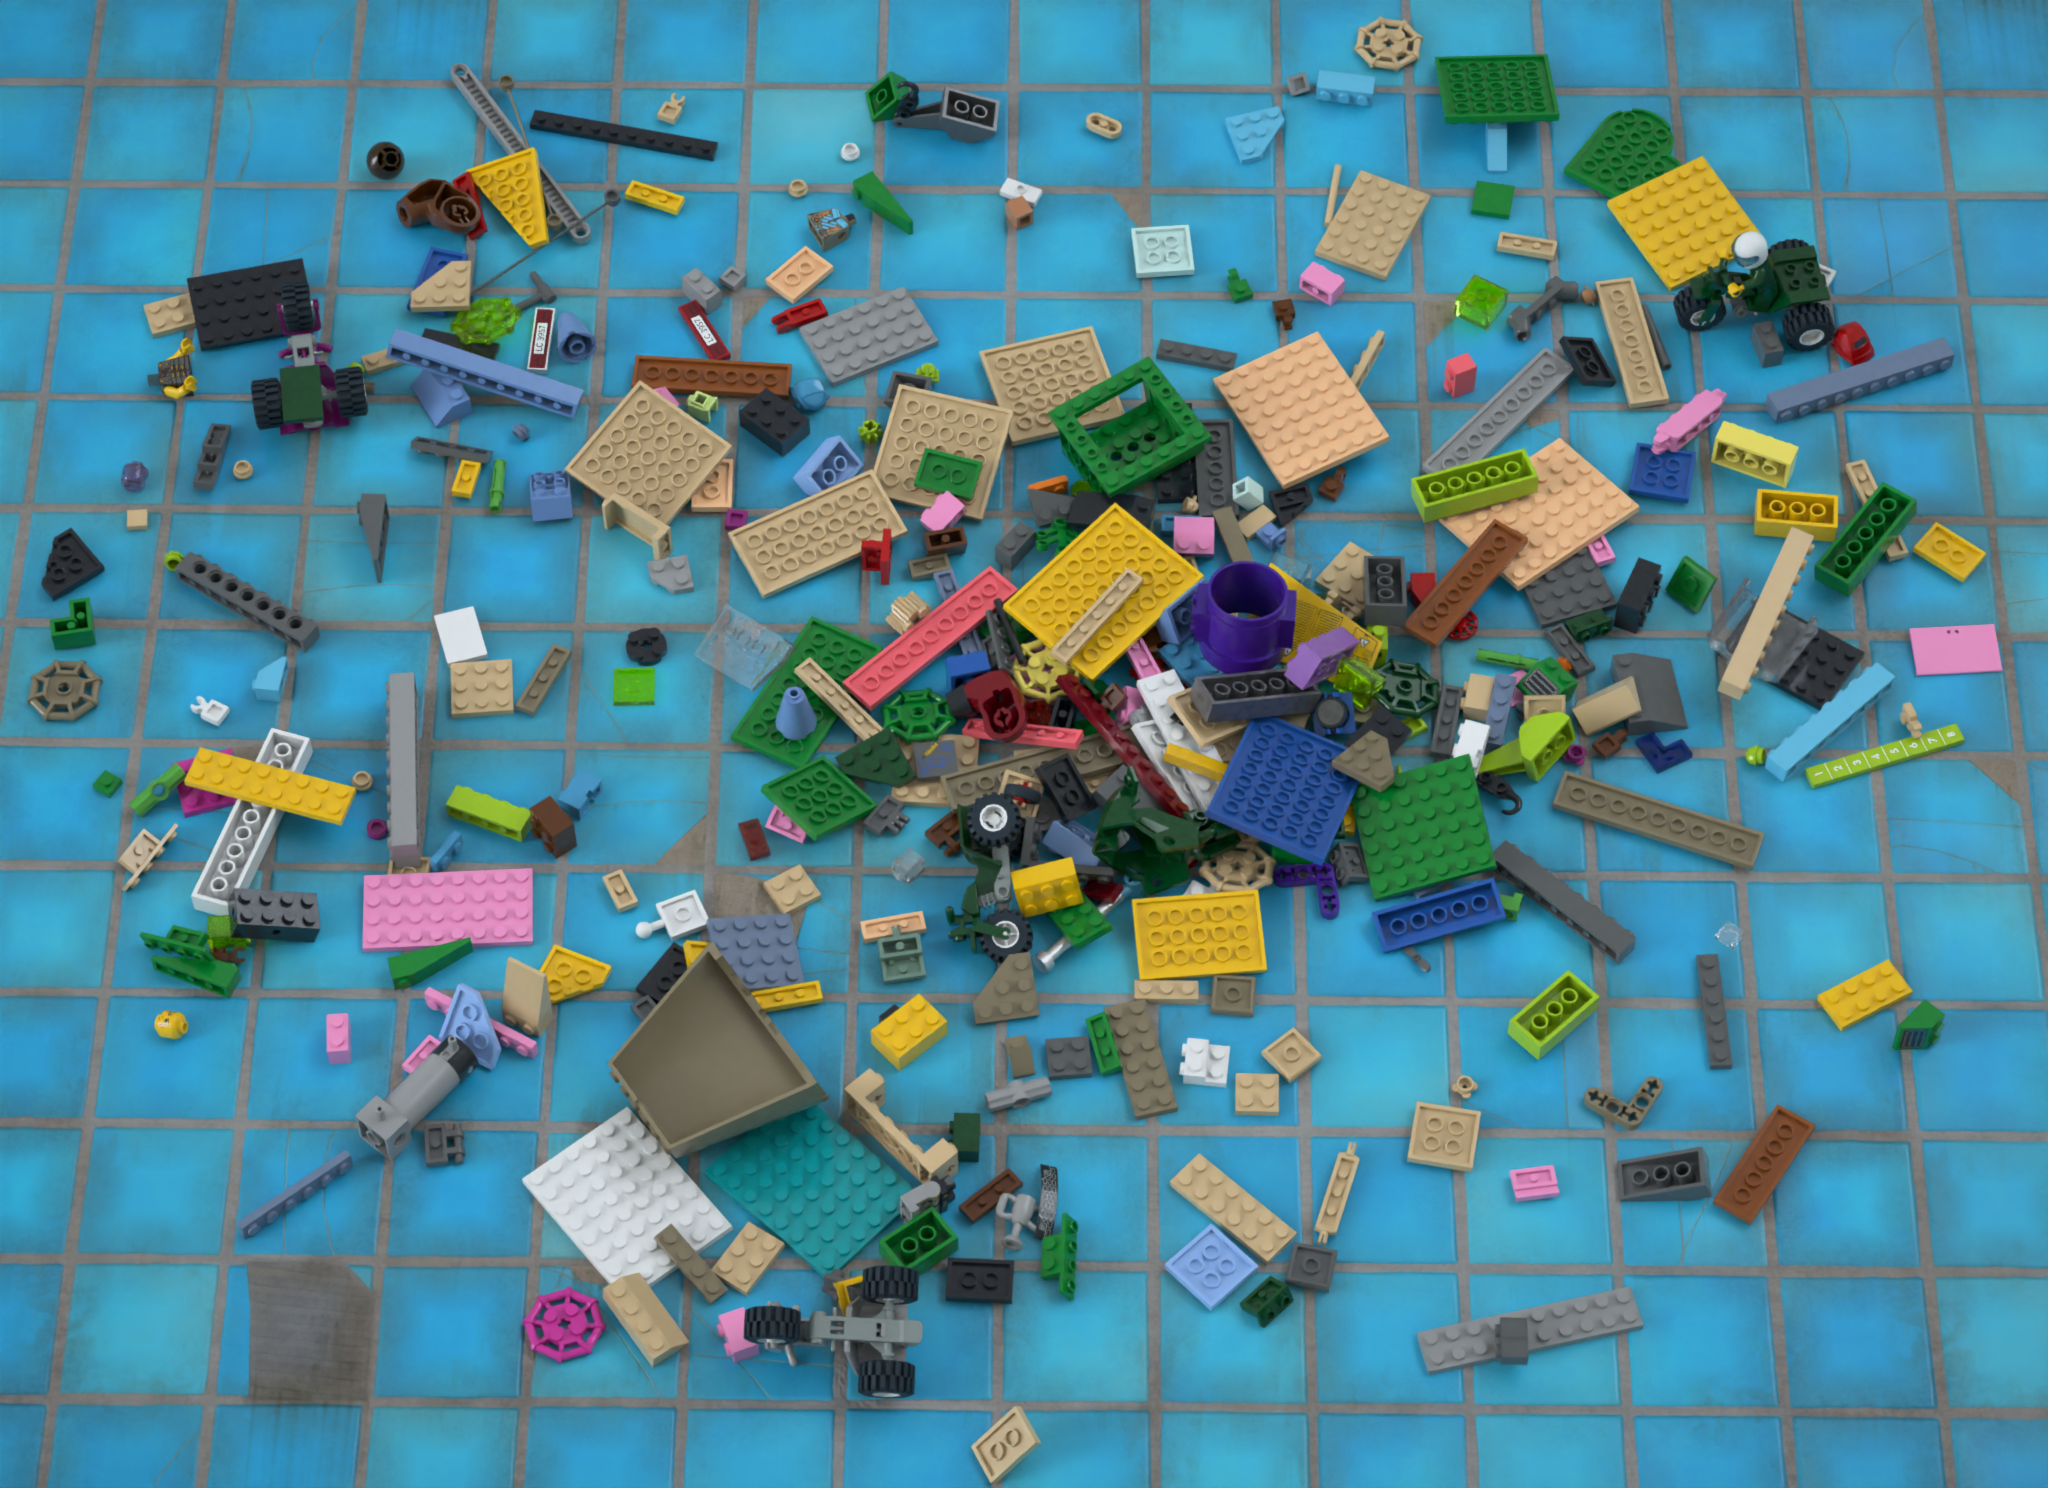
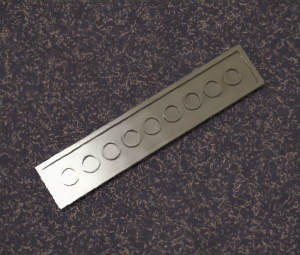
M1130 724L1119 727L1121 731L1126 733L1127 738L1133 745L1140 750L1145 759L1150 760L1131 730L1133 726ZM1097 733L1084 737L1077 750L1045 747L940 776V781L952 813L955 814L958 813L957 804L967 806L968 808V805L975 804V799L978 797L982 798L985 793L987 795H992L991 792L998 794L1006 769L1039 779L1034 771L1037 767L1066 753L1070 755L1082 778L1119 769L1123 764L1127 765L1102 735Z
M1568 771L1564 772L1552 804L1554 809L1748 870H1753L1765 833Z

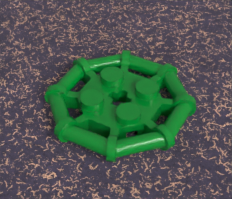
M928 687L923 690H900L897 696L881 707L884 719L883 729L890 727L892 733L904 740L906 744L918 741H937L939 736L956 723V719L948 706L947 699ZM944 709L945 715L939 714V710ZM896 714L898 718L892 720L891 715ZM938 722L942 723L939 727L935 729L936 724ZM927 731V732H925V733H915V734H913L914 732Z

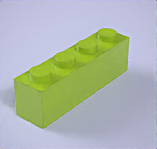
M456 785L446 802L448 816L522 843L532 827L529 820L531 817L530 811L527 808H519L505 800L500 801L488 794L475 792L469 787Z

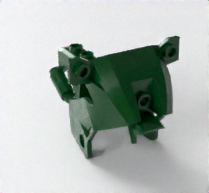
M1131 765L1128 766L1127 774L1124 775V785L1114 791L1102 810L1093 841L1092 853L1114 870L1141 882L1146 895H1153L1188 883L1189 872L1187 862L1190 855L1199 861H1209L1236 848L1241 838L1235 833L1239 830L1206 817L1207 810L1193 809L1189 812L1183 811L1181 818L1151 807L1134 809L1133 806L1140 801L1141 793L1138 791L1139 780ZM1133 826L1143 850L1121 852L1120 850L1128 844L1130 838L1124 827ZM1223 837L1204 846L1203 849L1199 847V842L1206 843L1211 838ZM1128 866V867H1130V868H1132V869H1134V870H1136V871H1138V872L1144 874V876H1141V875H1139V874H1137V873H1135V872H1132V871L1126 869V867ZM1159 879L1163 882V885L1155 887L1151 884V881Z

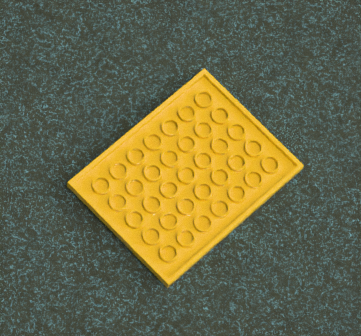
M1114 503L1003 604V609L1052 649L1127 567L1144 578L1143 584L1068 663L1085 678L1094 681L1157 624L1165 608L1201 580L1204 575L1118 504Z

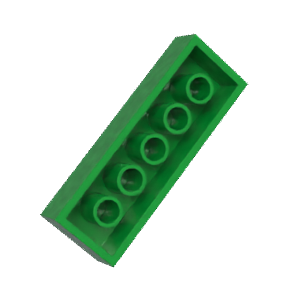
M1882 482L1815 564V580L1849 598L1916 515L1917 500Z

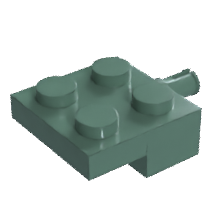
M894 925L891 927L893 937L877 939L884 984L926 978L920 933L902 935L900 925H897V927Z

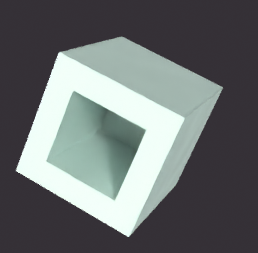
M1247 476L1233 484V500L1249 511L1264 503L1263 487Z

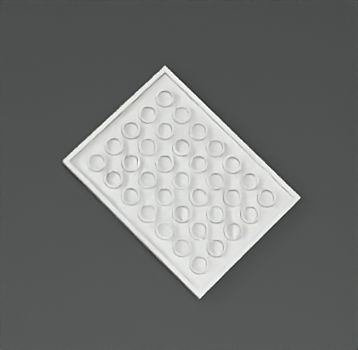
M628 1107L522 1178L523 1184L609 1284L620 1277L640 1273L651 1288L678 1269L675 1263L654 1240V1237L671 1223L697 1254L733 1230L728 1220L670 1154H666L656 1138Z

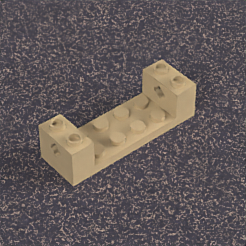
M869 1068L844 1088L845 1110L921 1184L930 1181V1178L935 1175L940 1180L947 1175L953 1178L958 1174V1150L954 1144L948 1143L942 1138L924 1153L919 1145H914L909 1140L908 1135L903 1130L899 1131L895 1127L890 1117H885L880 1112L879 1108L885 1104L886 1092L885 1080L879 1073H875Z

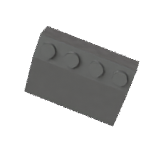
M1637 653L1612 655L1610 671L1613 683L1615 684L1630 676L1634 677L1642 710L1623 720L1625 730L1628 732L1627 736L1688 729L1670 659Z

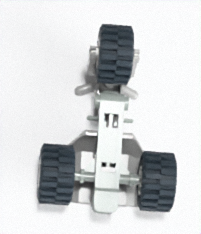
M873 1266L864 1269L862 1297H857L846 1307V1317L837 1316L836 1307L832 1308V1316H826V1312L813 1311L810 1319L801 1318V1308L799 1305L789 1308L782 1306L779 1301H767L766 1306L751 1307L745 1310L744 1339L755 1344L765 1345L764 1349L770 1350L773 1353H784L786 1351L789 1363L793 1367L798 1365L793 1345L798 1347H824L828 1345V1341H831V1351H835V1341H845L844 1353L854 1374L859 1375V1393L875 1398L909 1397L914 1394L915 1366L906 1362V1349L909 1346H916L921 1342L923 1325L920 1321L908 1320L907 1304L918 1300L919 1272L902 1266ZM831 1323H837V1326H841V1323H844V1327L831 1326Z

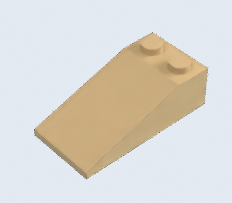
M509 957L507 959L502 1000L503 1020L508 1025L517 1026L526 1034L535 1035L539 1038L553 1019L547 975Z

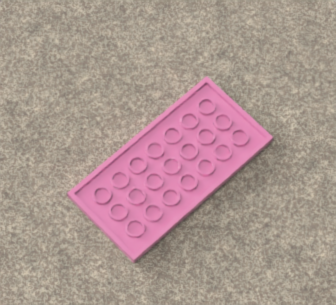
M533 868L364 876L363 953L421 950L469 937L471 938L472 948L533 945Z

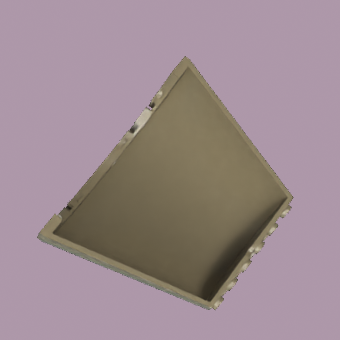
M713 942L706 946L607 1063L612 1069L609 1074L616 1083L619 1081L622 1083L619 1088L628 1097L634 1109L638 1111L643 1122L650 1128V1132L656 1140L659 1141L660 1146L667 1155L672 1153L675 1158L683 1157L830 1099Z

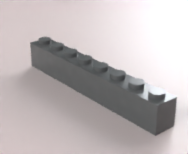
M1505 840L1493 852L1497 869L1493 870L1615 963L1619 964L1634 949L1636 937L1630 930H1625L1614 918L1605 915L1598 906L1589 903L1582 894L1573 891L1567 883L1557 879L1548 869L1541 867L1532 857L1521 852L1516 845Z

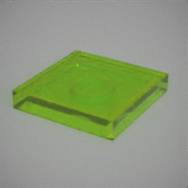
M655 667L614 668L613 705H655Z

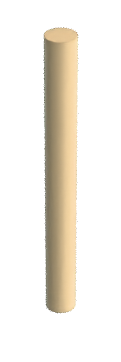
M1339 164L1334 166L1324 220V226L1327 228L1334 214L1342 166Z

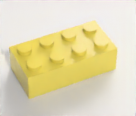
M1723 421L1715 438L1711 462L1786 488L1795 468L1799 447L1771 436L1757 433L1754 430L1737 426L1734 423Z

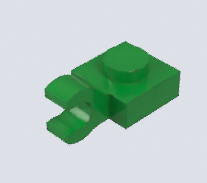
M1236 268L1228 270L1229 276L1227 278L1230 284H1228L1227 289L1234 303L1253 298V292L1246 279H1239Z

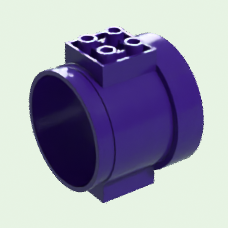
M1239 561L1219 568L1211 576L1208 584L1198 583V590L1193 591L1192 603L1196 605H1192L1191 619L1195 620H1191L1190 632L1194 633V641H1199V649L1203 657L1213 667L1227 674L1273 669L1282 660L1286 648H1292L1297 590H1288L1282 576L1271 567L1261 563ZM1249 613L1260 616V618L1247 619L1230 614Z

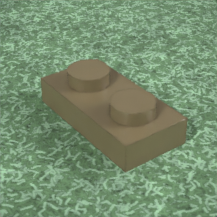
M947 553L908 561L912 581L932 578L933 573L952 569Z

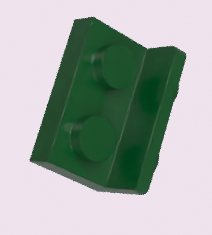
M1602 608L1566 620L1564 626L1576 642L1579 643L1586 642L1599 635H1606L1612 631L1613 619L1612 617L1607 618Z
M1269 1276L1239 1304L1242 1310L1256 1317L1259 1325L1265 1328L1294 1299L1288 1285Z

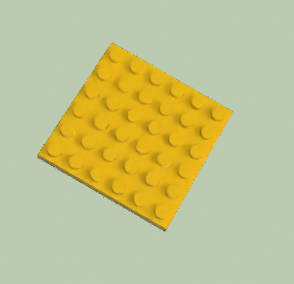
M1703 156L1607 202L1610 211L1669 291L1689 283L1691 278H1699L1706 274L1708 266H1712L1713 271L1718 269L1720 258H1718L1719 252L1724 248L1733 251L1736 240L1743 233L1749 231L1760 233ZM1730 257L1728 263L1736 260L1737 257Z

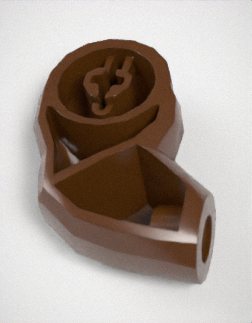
M430 178L418 184L402 197L396 205L398 218L406 228L431 222L433 226L456 235H465L472 232L478 226L481 218L479 206L474 199L466 192L455 188L446 180Z

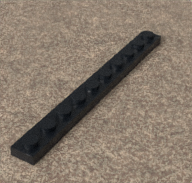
M539 110L534 111L530 122V129L708 161H714L718 149V142Z

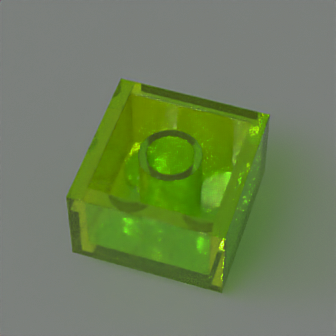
M1474 274L1455 300L1454 315L1488 331L1507 305L1508 290Z

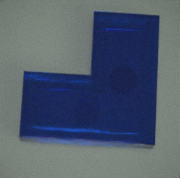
M1651 732L1636 739L1635 742L1657 774L1693 757V753L1683 739L1664 747L1656 734Z

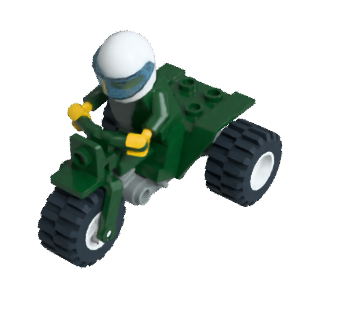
M1754 231L1744 232L1734 239L1731 246L1732 251L1724 248L1719 252L1718 272H1713L1712 266H1708L1706 274L1699 278H1691L1689 280L1690 286L1680 290L1673 301L1678 322L1687 331H1704L1718 325L1726 316V307L1722 297L1726 293V298H1729L1733 313L1737 317H1744L1747 314H1755L1757 316L1758 313L1771 315L1780 310L1792 309L1784 315L1782 326L1787 343L1794 350L1811 351L1826 345L1828 341H1831L1835 335V326L1830 310L1826 307V300H1830L1825 275L1821 274L1814 245L1809 246L1803 240L1786 239L1785 241L1773 244L1768 249L1767 241L1762 234ZM1734 256L1737 264L1749 269L1750 274L1728 272L1727 263L1729 258Z

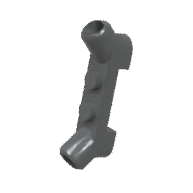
M1554 276L1546 283L1545 294L1527 309L1521 305L1514 309L1506 321V324L1514 329V338L1519 341L1528 340L1531 337V324L1539 321L1560 300H1576L1578 297V283L1576 281H1563L1558 276Z

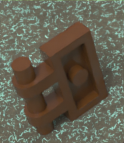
M951 811L926 830L925 837L938 849L944 845L948 846L943 851L947 858L961 851L960 839L957 841L953 840L956 835L960 834L958 813L953 814Z

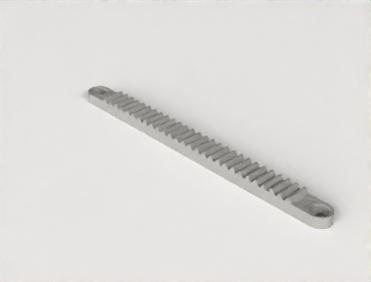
M463 63L453 65L450 71L453 82L461 91L462 96H465L469 105L476 111L477 116H480L481 121L491 131L492 136L494 135L499 145H502L506 154L512 155L526 150L527 146L523 138L470 68ZM458 71H463V72H465L464 75H461V76L456 75V73H457ZM539 161L541 181L553 214L561 216L562 228L564 230L583 217ZM585 220L567 231L575 243L585 244L591 239V229ZM579 231L586 232L584 236L576 235Z

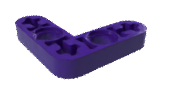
M1316 863L1281 866L1275 869L1273 882L1276 886L1288 888L1316 885L1322 917L1327 920H1333L1338 917L1340 909L1334 869L1330 864L1323 863L1322 866ZM1322 871H1325L1327 876H1323ZM1306 872L1309 874V877L1301 879L1298 874ZM1280 875H1284L1286 879L1282 880ZM1330 888L1333 890V893L1325 895L1322 893V889ZM1330 901L1331 908L1333 909L1332 912H1329V909H1327L1328 902Z

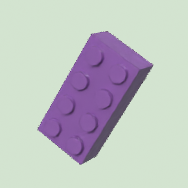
M1339 627L1335 630L1331 629L1326 634L1322 633L1317 638L1313 637L1306 643L1302 642L1296 650L1298 653L1295 658L1288 662L1286 666L1288 669L1284 676L1301 690L1311 687L1339 674L1360 641L1345 628Z

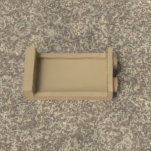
M615 492L603 501L602 512L605 529L609 530L614 524H618L653 546L654 560L665 559L673 551L671 527Z

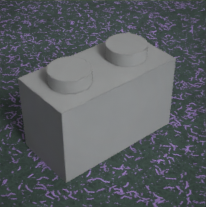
M697 268L681 278L683 293L690 300H696L702 311L707 315L722 305L721 290Z

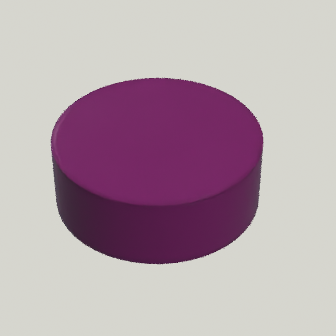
M374 819L367 824V834L371 839L381 840L387 836L388 827L384 820Z

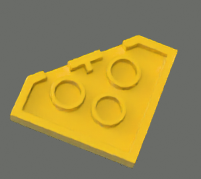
M554 944L539 971L547 975L551 1004L602 988L612 972V966Z

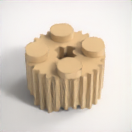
M913 591L909 592V595L906 597L898 596L891 605L892 612L885 619L901 635L931 612L930 606Z

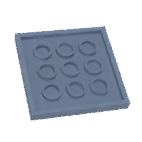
M790 913L707 919L706 926L710 943H714L750 992L804 983Z

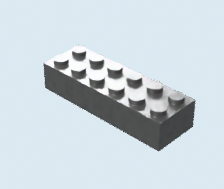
M1288 668L1195 677L1189 696L1205 722L1213 723L1315 712L1321 692L1316 684L1301 690L1284 676Z

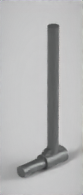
M533 271L529 276L538 287L536 295L462 331V334L469 337L541 300L551 304L555 302L557 297L547 283L542 281L536 271Z

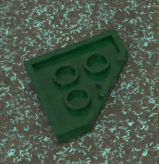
M890 727L835 757L843 773L850 778H861L868 782L883 783L895 788H901L917 779Z

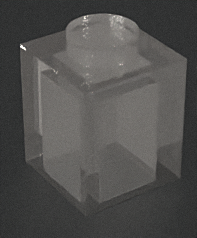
M909 847L892 862L893 876L908 886L925 871V859Z

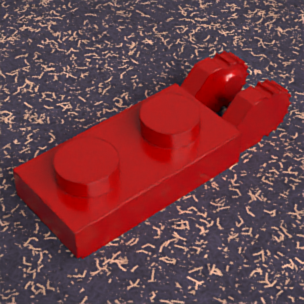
M818 298L784 310V312L772 317L771 322L773 325H778L776 327L777 333L783 334L791 329L827 317L828 311L821 299Z

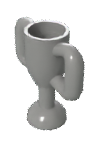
M1003 1193L999 1197L996 1214L1002 1219L1011 1220L1013 1224L1011 1234L1005 1236L1001 1241L1002 1245L1007 1249L1015 1251L1022 1249L1023 1244L1019 1235L1021 1228L1024 1226L1034 1232L1036 1231L1037 1224L1034 1225L1030 1219L1033 1212H1039V1205H1036V1200L1033 1197L1025 1194H1018L1015 1197L1010 1193ZM1008 1200L1013 1204L1011 1213L1004 1212Z

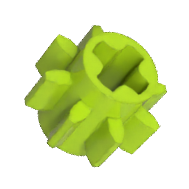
M925 363L921 368H916V375L932 377V386L934 383H939V369H936L933 364Z
M873 419L863 421V427H858L860 440H864L868 444L878 443V437H883L881 423H876Z

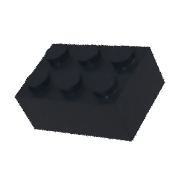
M767 388L739 411L740 426L782 457L810 434L809 419Z
M1638 558L1617 602L1614 627L1637 634L1639 627H1644L1647 619L1645 615L1647 612H1651L1654 604L1652 600L1654 597L1657 598L1661 586L1659 585L1663 574H1660L1662 565Z

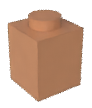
M1023 196L1006 202V216L1016 230L1033 224V210Z

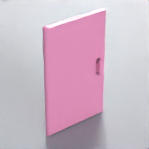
M1994 624L1909 629L1916 676L2003 671Z

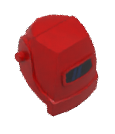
M1856 321L1845 323L1836 329L1831 345L1834 346L1840 357L1850 362L1851 367L1868 362L1875 355L1870 339L1859 323Z

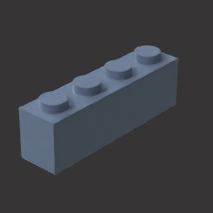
M1496 673L1485 725H1489L1491 730L1483 755L1503 746L1517 679L1515 676Z

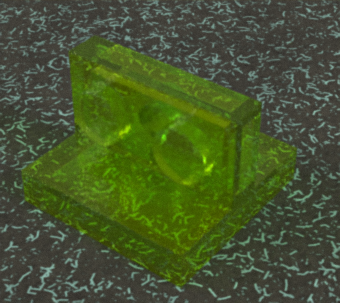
M1344 656L1339 662L1334 688L1341 693L1352 692L1353 702L1365 710L1370 706L1372 695L1386 685L1387 679L1356 656L1352 660Z

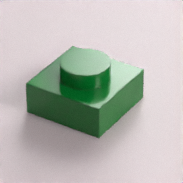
M105 770L92 785L96 791L111 798L123 782L121 778Z

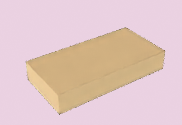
M1262 504L1238 522L1244 539L1248 542L1255 536V532L1269 522H1275L1277 516Z

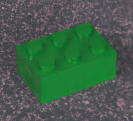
M933 1206L879 1240V1253L889 1266L912 1268L918 1271L919 1275L959 1250L957 1235Z

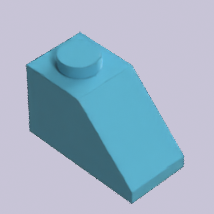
M281 657L258 671L257 679H253L252 691H255L257 700L281 702L289 672L287 657Z

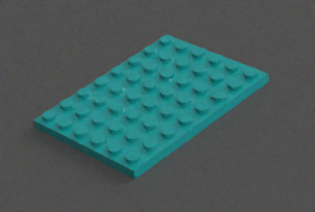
M817 1105L748 1131L704 1171L705 1176L774 1236L784 1242L789 1249L822 1277H824L826 1272L831 1274L834 1269L842 1271L900 1217V1196L914 1189L910 1183Z

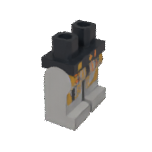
M935 1175L930 1178V1181L900 1196V1218L904 1224L931 1206L938 1213L948 1211V1203L955 1200L953 1190L956 1188V1184L952 1178L947 1175L939 1180Z

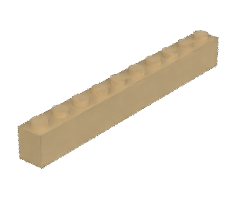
M1791 527L1717 691L1738 700L1741 699L1743 693L1748 694L1752 685L1749 679L1750 677L1755 678L1759 667H1756L1757 662L1762 663L1766 654L1763 651L1764 646L1769 647L1773 639L1770 633L1771 631L1776 632L1780 623L1777 618L1778 616L1783 617L1787 608L1784 602L1785 600L1790 601L1794 590H1791L1792 585L1797 586L1801 577L1798 572L1799 570L1803 571L1808 560L1804 558L1806 555L1810 556L1815 546L1811 544L1814 538L1813 535Z

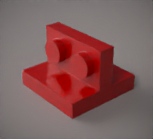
M883 528L882 541L862 540V570L881 571V585H889L892 561V529Z

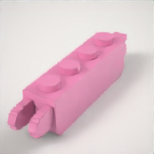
M1718 388L1712 392L1706 389L1701 394H1697L1691 402L1684 404L1681 410L1676 414L1673 413L1666 422L1661 423L1657 427V434L1653 438L1655 444L1652 446L1651 451L1654 454H1662L1666 450L1677 452L1720 417L1721 406L1726 400L1727 394Z

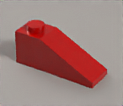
M1410 573V581H1406V593H1410L1411 603L1415 608L1436 587L1435 573Z

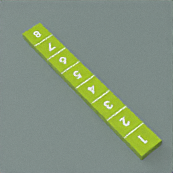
M1955 723L1922 733L1921 738H1905L1805 769L1804 773L1811 787L1815 789L1964 744L1965 739Z

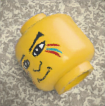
M165 1010L155 1019V1030L160 1037L178 1040L188 1030V1022L185 1015L181 1012Z

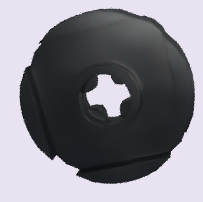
M655 627L631 632L626 642L627 655L631 661L634 660L641 666L655 665L667 653L666 639L660 633V630ZM644 645H651L648 650L642 647Z

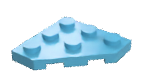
M1279 106L1225 118L1226 128L1242 165L1260 161L1267 147L1269 148L1276 138L1278 131L1283 128L1285 119Z

